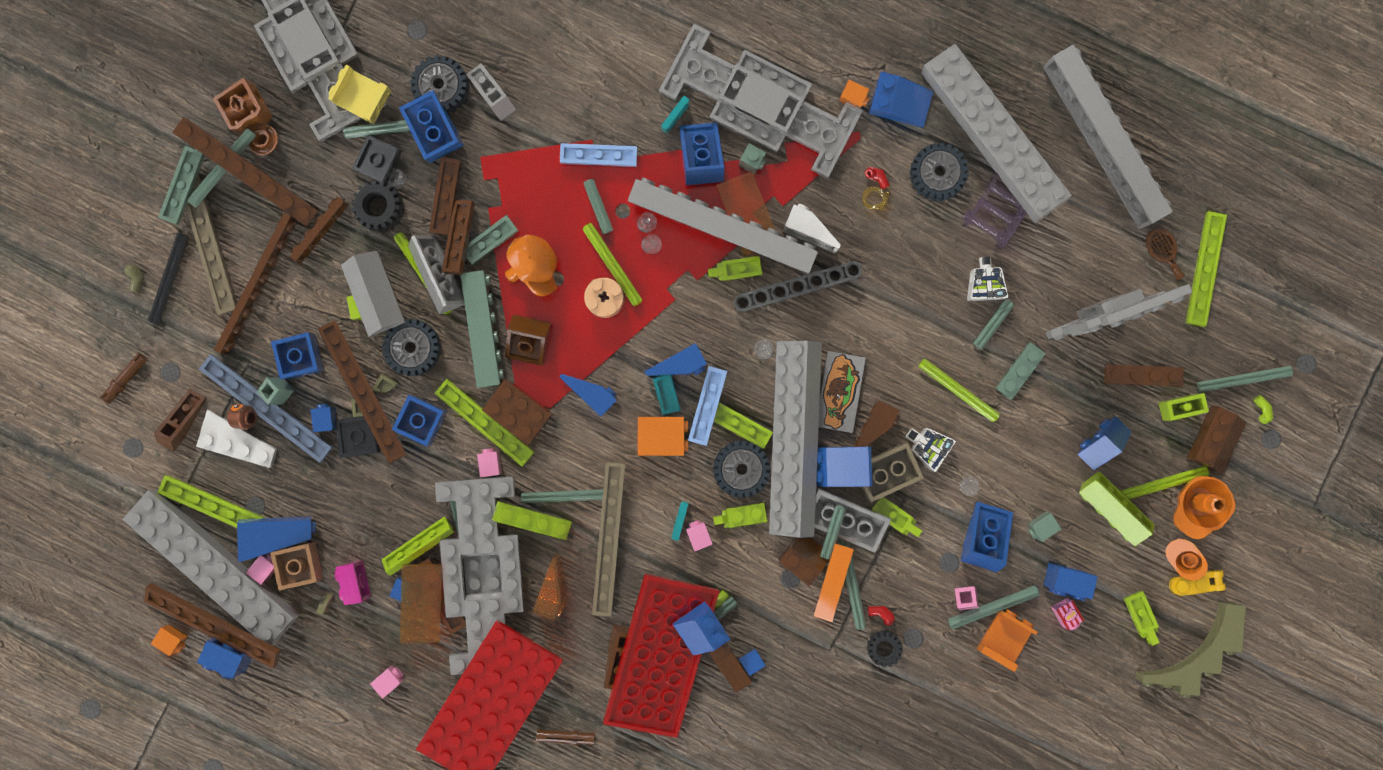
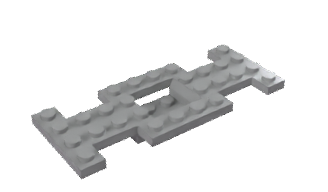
M262 0L269 17L255 24L254 27L290 91L294 93L309 84L326 115L309 124L318 141L322 142L345 127H349L361 120V117L339 107L328 99L331 87L335 86L338 81L340 70L344 69L343 65L359 56L328 0Z
M693 24L659 89V93L676 101L683 86L686 85L716 100L717 103L709 117L711 120L776 153L785 136L819 153L811 171L828 179L863 110L846 102L838 118L816 108L804 101L812 86L811 83L745 49L738 63L734 66L703 50L711 32ZM737 107V108H739V109H741V110H743V111H745V112H747V113H749V114H751V115H753V116H755V117H757V118H759V119H761V120H763V121L769 123V125H767V124H765V123H763V122H761V121H759V120H757V119H755V118H753V117H751V116H749V115H747V114H745V113H743V112H741V111H739V110H737V109H735V108Z
M1187 284L1167 292L1162 291L1148 296H1144L1141 289L1131 291L1078 310L1076 312L1079 319L1045 333L1048 339L1054 338L1056 341L1066 337L1067 334H1071L1072 337L1100 330L1105 325H1111V328L1124 324L1125 321L1134 320L1144 316L1146 313L1165 308L1164 303L1171 300L1173 304L1186 299L1185 295L1192 293L1190 285Z
M514 476L435 483L436 502L456 501L459 538L441 539L440 551L446 618L465 616L468 653L449 655L451 675L463 674L496 619L506 625L505 613L524 612L518 534L500 535L498 522L492 520L496 508V498L515 496ZM462 557H463V559H464L466 595H465V588H464V576H463Z

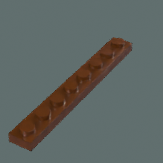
M183 117L172 133L305 226H308L317 214L318 210L188 118Z
M283 213L214 351L220 354H228L234 348L236 336L242 332L243 323L250 316L254 301H257L261 295L260 289L268 281L271 268L277 264V256L280 250L285 248L289 233H292L295 229L296 219L290 215Z
M334 320L317 328L388 463L390 464L406 456L400 441L392 430L391 424L336 321Z
M152 583L146 586L144 602L272 669L278 665L280 649Z

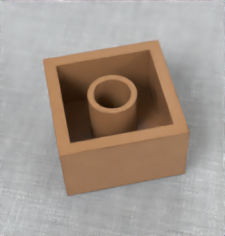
M315 542L270 552L279 591L318 582L323 579Z

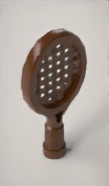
M1156 228L1151 230L1146 237L1148 253L1155 260L1169 264L1176 280L1183 278L1185 274L1181 272V269L1175 262L1177 254L1175 238L1165 229Z

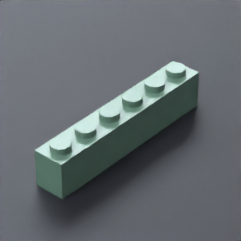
M484 270L463 273L461 281L477 388L499 386L505 380V376L499 364L502 361L501 351L497 350L499 335L498 331L494 329V324L497 321L495 312L492 313L491 305H494L492 293L489 294L488 286H491L490 275H487Z

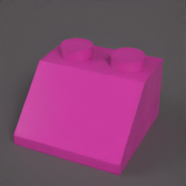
M363 560L336 567L334 572L335 579L339 582V597L344 602V605L361 603L372 597Z

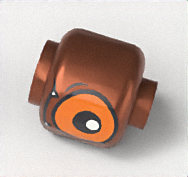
M235 404L231 406L227 413V422L235 429L248 430L257 421V413L250 405Z

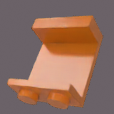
M638 417V456H684V452H688V440H684V432H688V421H684V417Z
M1007 609L1006 612L1001 610L997 613L977 650L1015 672L1018 667L1015 663L1031 633L1036 635L1037 631L1032 629L1033 624L1025 619L1022 622L1017 620V615Z

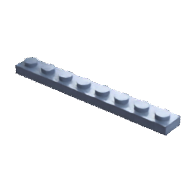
M210 354L199 368L201 372L241 403L252 406L258 416L319 463H322L333 449L329 443L281 406L268 405L257 393L258 389L213 354Z

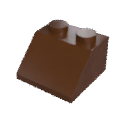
M513 315L507 329L505 357L542 366L549 340L551 323Z
M795 537L778 558V561L806 585L810 586L822 572L829 559L821 557L823 547L811 537Z

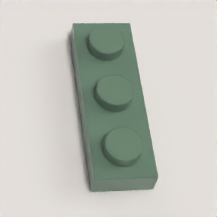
M505 215L468 243L467 259L472 265H475L519 232V230L510 218Z
M1029 342L995 389L1012 400L1046 353Z

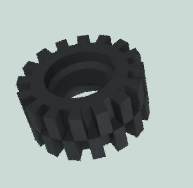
M881 630V632L877 631L875 635L870 636L871 639L867 641L868 647L866 648L869 657L876 665L892 667V664L896 665L898 663V659L901 660L903 645L894 633L888 630ZM884 641L892 645V651L887 656H882L878 653V645Z

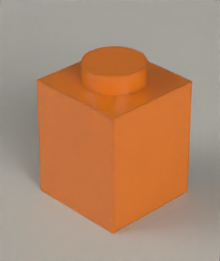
M848 80L839 102L843 104L848 102L858 108H861V106L865 107L870 98L867 95L869 89Z
M166 625L160 628L151 645L168 656H172L182 652L186 646L184 642L188 636L171 625Z

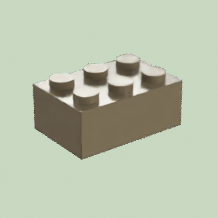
M902 443L871 457L872 486L861 487L867 500L873 502L924 479L909 444Z

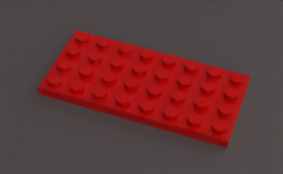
M644 574L603 718L604 725L678 738L701 654L693 655L673 626V623L704 601L714 613L720 592L718 589Z
M496 619L416 750L449 770H494L563 662V659Z

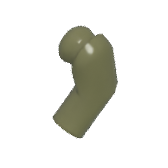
M127 265L124 271L132 280L129 290L139 293L144 276L136 265Z

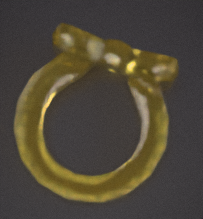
M874 186L868 187L862 194L863 204L869 209L875 210L880 208V211H884L889 192L886 191L884 193L880 188ZM871 191H876L883 200L876 205H870L866 201L867 194Z

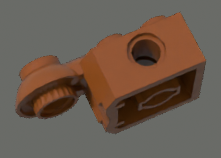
M243 77L212 98L229 130L240 136L245 129H250L255 133L256 137L249 144L253 153L268 155L277 148V132L268 125L272 114L255 84Z

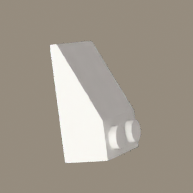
M802 204L793 206L782 232L835 254L840 248V243L813 212L809 211L807 206Z

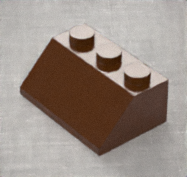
M1220 406L1210 407L1188 453L1187 459L1223 475L1246 422L1237 414Z

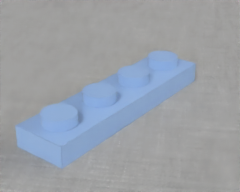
M561 143L560 164L637 167V146Z
M708 366L688 441L707 446L727 371Z

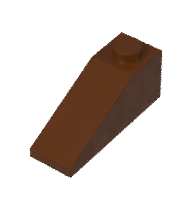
M189 388L154 432L157 443L175 451L186 437L206 397Z
M877 400L853 447H867L888 431L892 425L896 426L900 418L898 415L899 410Z
M613 625L608 647L604 688L612 689L629 627Z
M727 642L715 651L709 652L736 693L752 683Z

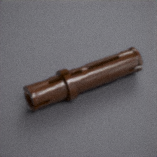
M138 352L115 380H111L109 387L100 395V398L104 402L111 404L114 398L121 391L125 390L127 383L148 359Z
M537 729L536 742L594 746L595 733L578 732V730L567 732Z

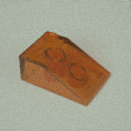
M557 553L552 557L532 613L552 621L557 616H561L566 606V603L563 602L565 595L561 557Z

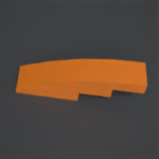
M835 543L815 609V617L830 622L833 621L854 549Z

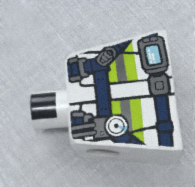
M991 257L979 258L980 268L970 271L967 301L1003 300L1008 298L1002 268H992Z
M911 428L906 435V438L914 443L910 448L912 453L933 472L937 471L956 442L928 428H924L921 434Z

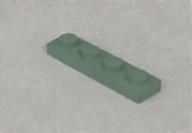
M188 146L184 147L158 218L176 225L180 224L188 203L187 200L191 195L205 157L198 150Z

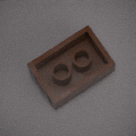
M505 379L482 409L483 412L527 445L532 444L554 414L509 379Z

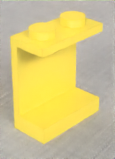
M346 65L344 69L340 70L338 81L335 86L331 87L328 99L339 107L374 124L391 90L381 82L379 84Z

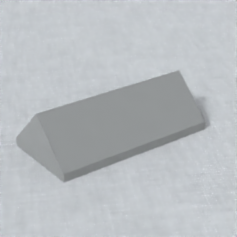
M412 236L408 248L439 315L464 306V296L454 275L441 272L444 253L436 236Z
M378 251L353 255L341 264L368 337L405 323Z
M818 489L815 503V528L827 533L835 506H844L845 513L837 537L876 552L891 518Z

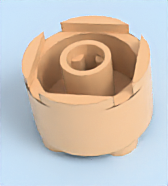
M598 278L593 280L586 288L585 303L594 315L600 318H609L616 315L622 309L624 294L619 284L614 280ZM606 293L609 297V300H605V302L602 303L600 296H604V294Z

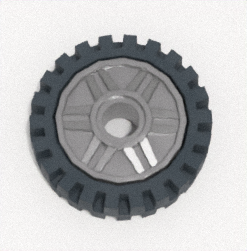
M434 55V58L427 57L426 61L422 60L419 66L416 65L415 72H412V79H410V88L414 98L417 99L434 90L447 114L450 111H457L456 108L462 106V102L466 101V95L469 93V82L463 68L453 59L446 56L439 57L438 55ZM438 82H444L442 88L436 89Z
M934 143L923 148L915 156L911 164L910 181L919 195H923V198H928L930 201H943L954 197L961 191L968 178L967 172L969 168L966 165L967 160L963 158L962 152H958V148H953L950 144ZM935 169H941L943 171V176H937L935 174Z
M406 319L404 324L387 330V335L383 338L382 354L392 370L405 376H419L435 367L436 362L439 361V355H441V343L436 331L430 325L420 320ZM414 343L416 345V349L414 352L410 353L408 351V345Z
M735 441L727 444L719 451L714 461L713 473L718 486L725 493L734 497L745 498L757 494L767 484L770 476V463L766 453L756 444L749 441ZM739 464L747 466L745 474L737 473L736 468Z

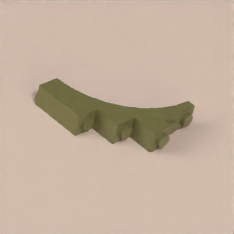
M1219 602L1216 618L1209 634L1191 655L1167 668L1154 671H1136V679L1142 682V685L1154 687L1155 684H1162L1161 687L1171 688L1180 693L1181 697L1192 698V695L1200 696L1201 675L1213 677L1214 674H1221L1223 654L1235 655V652L1242 653L1246 606L1238 603Z

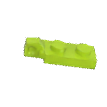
M760 256L722 261L717 263V268L708 269L709 278L719 277V281L762 276Z
M885 497L878 499L871 511L891 518L889 525L902 534L907 535L911 532L916 537H919L922 530L914 525L916 520Z
M764 502L726 508V510H722V515L713 516L714 525L724 524V528H732L767 522Z
M1138 591L1124 597L1125 604L1142 638L1145 637L1149 645L1153 646L1160 643L1156 636L1159 626L1144 592Z

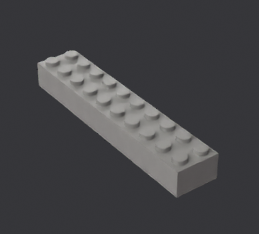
M956 44L923 66L921 73L1034 223H1037L1069 200L1072 196Z
M1071 45L1054 55L1043 68L1138 229L1153 224L1172 213L1169 200L1162 195L1161 187L1152 178L1150 168L1143 163L1140 151L1133 146L1131 136L1121 126V119L1114 114L1110 101L1102 94V88L1092 77L1090 67L1085 65L1082 60L1080 50Z
M642 177L641 181L635 180L628 198L629 202L808 274L810 273L818 251H815L816 246L806 242L804 246L797 243L798 239L788 235H786V238L780 237V233L776 230L768 228L765 231L761 229V224L751 220L749 224L743 222L744 218L732 213L730 217L725 215L726 211L714 206L713 209L708 208L709 204L698 199L695 202L690 201L691 197L681 192L675 195L672 193L673 190L661 184L659 188L655 187V183Z
M777 341L769 534L798 538L814 537L822 342Z
M158 489L148 490L122 520L251 634L270 645H274L300 614L266 584L260 585L247 575L248 568L244 564L238 562L235 556L168 497L157 493Z

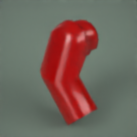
M868 167L865 170V176L878 181L881 190L890 186L882 169Z
M868 606V616H880L885 625H893L895 616L886 606Z

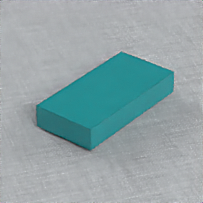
M686 96L682 97L661 125V130L666 134L670 132L689 107L690 101Z
M672 375L653 378L662 415L681 411Z
M681 501L671 536L673 540L679 541L689 502Z

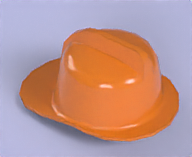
M1176 539L1167 545L1165 549L1166 557L1181 577L1187 580H1198L1206 574L1208 563L1203 554L1191 541Z

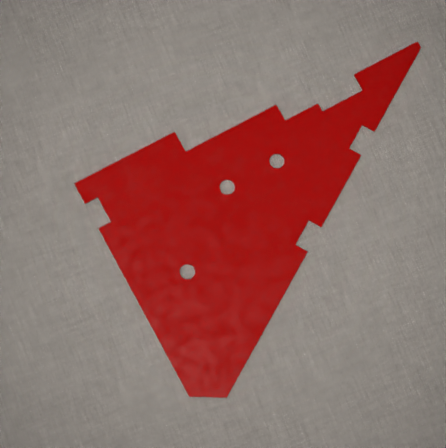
M859 131L851 133L840 156L861 139ZM593 140L579 141L566 144L593 145ZM796 141L785 143L787 162L764 165L762 170L758 169L754 175L745 169H741L738 166L739 160L723 162L724 182L694 185L685 184L682 150L637 156V167L560 164L561 144L480 157L483 179L498 178L502 206L488 208L490 225L492 226L507 215L519 230V232L494 250L506 330L513 315L551 323L549 340L542 366L511 359L515 385L543 406L553 407L572 390L559 377L561 374L584 380L676 300L667 290L672 283L687 270L698 281L708 272V269L713 268L738 246L629 202L628 198L636 179L641 181L642 177L653 181L655 187L659 188L661 184L673 190L672 193L675 195L681 192L691 197L690 201L695 202L698 199L709 204L708 208L710 209L716 206L725 210V215L731 217L733 213L743 217V222L749 224L751 220L760 224L753 216V213L774 196L784 206L819 175L811 171L819 153ZM587 180H594L612 225L613 231L608 234L602 233L583 185ZM619 204L629 206L630 214L627 218L617 217L615 209ZM589 223L593 224L642 298L640 304L633 306L623 291L624 304L622 309L616 315L609 318H600L594 315L585 303L586 288L593 280L609 278L617 282L583 231V228ZM525 235H534L543 238L549 243L557 257L555 271L561 272L564 276V281L560 286H557V290L545 296H537L520 279L516 283L508 281L505 271L509 270L511 265L507 259V250L514 239L524 237ZM606 293L604 294V296H600L602 303H604L605 300H609V297Z

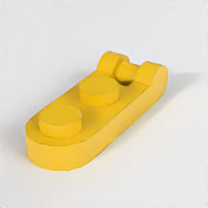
M1223 570L1207 571L1198 580H1187L1179 575L1173 577L1169 582L1170 591L1179 596L1226 590L1225 583L1222 580V577H1224ZM1209 578H1214L1215 584H1210Z

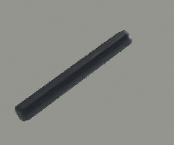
M176 234L148 318L150 323L159 324L188 240V236L185 234Z

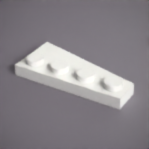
M207 410L196 447L272 468L277 452L276 448L243 429L232 428L228 424L227 419L218 416L211 410Z

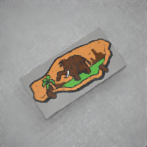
M827 351L820 391L818 427L853 433L865 357Z

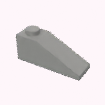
M479 64L466 74L500 121L516 110L482 64Z

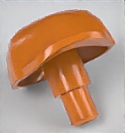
M525 235L524 237L514 239L507 250V259L511 265V268L505 271L508 281L516 283L520 279L537 296H545L557 290L553 277L557 266V257L549 243L543 238L534 235Z
M1207 476L1194 477L1178 494V505L1174 512L1173 522L1188 537L1198 540L1205 538L1213 530H1219L1234 513L1236 505L1233 494L1228 486L1219 479Z

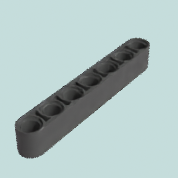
M851 261L746 292L735 298L734 307L738 312L744 313L850 282L862 274V266L856 261ZM848 267H855L857 269V275H850L848 272ZM830 272H837L839 280L832 281L830 279ZM818 277L821 280V285L817 287L812 285L811 279ZM798 282L802 284V291L796 292L793 289V283ZM782 288L784 296L777 297L774 294V290ZM758 293H763L766 296L764 303H759L756 300ZM742 298L746 299L748 306L740 308L737 301Z

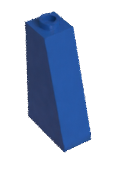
M312 516L239 519L237 522L238 562L310 540L312 533H316V523L312 522Z

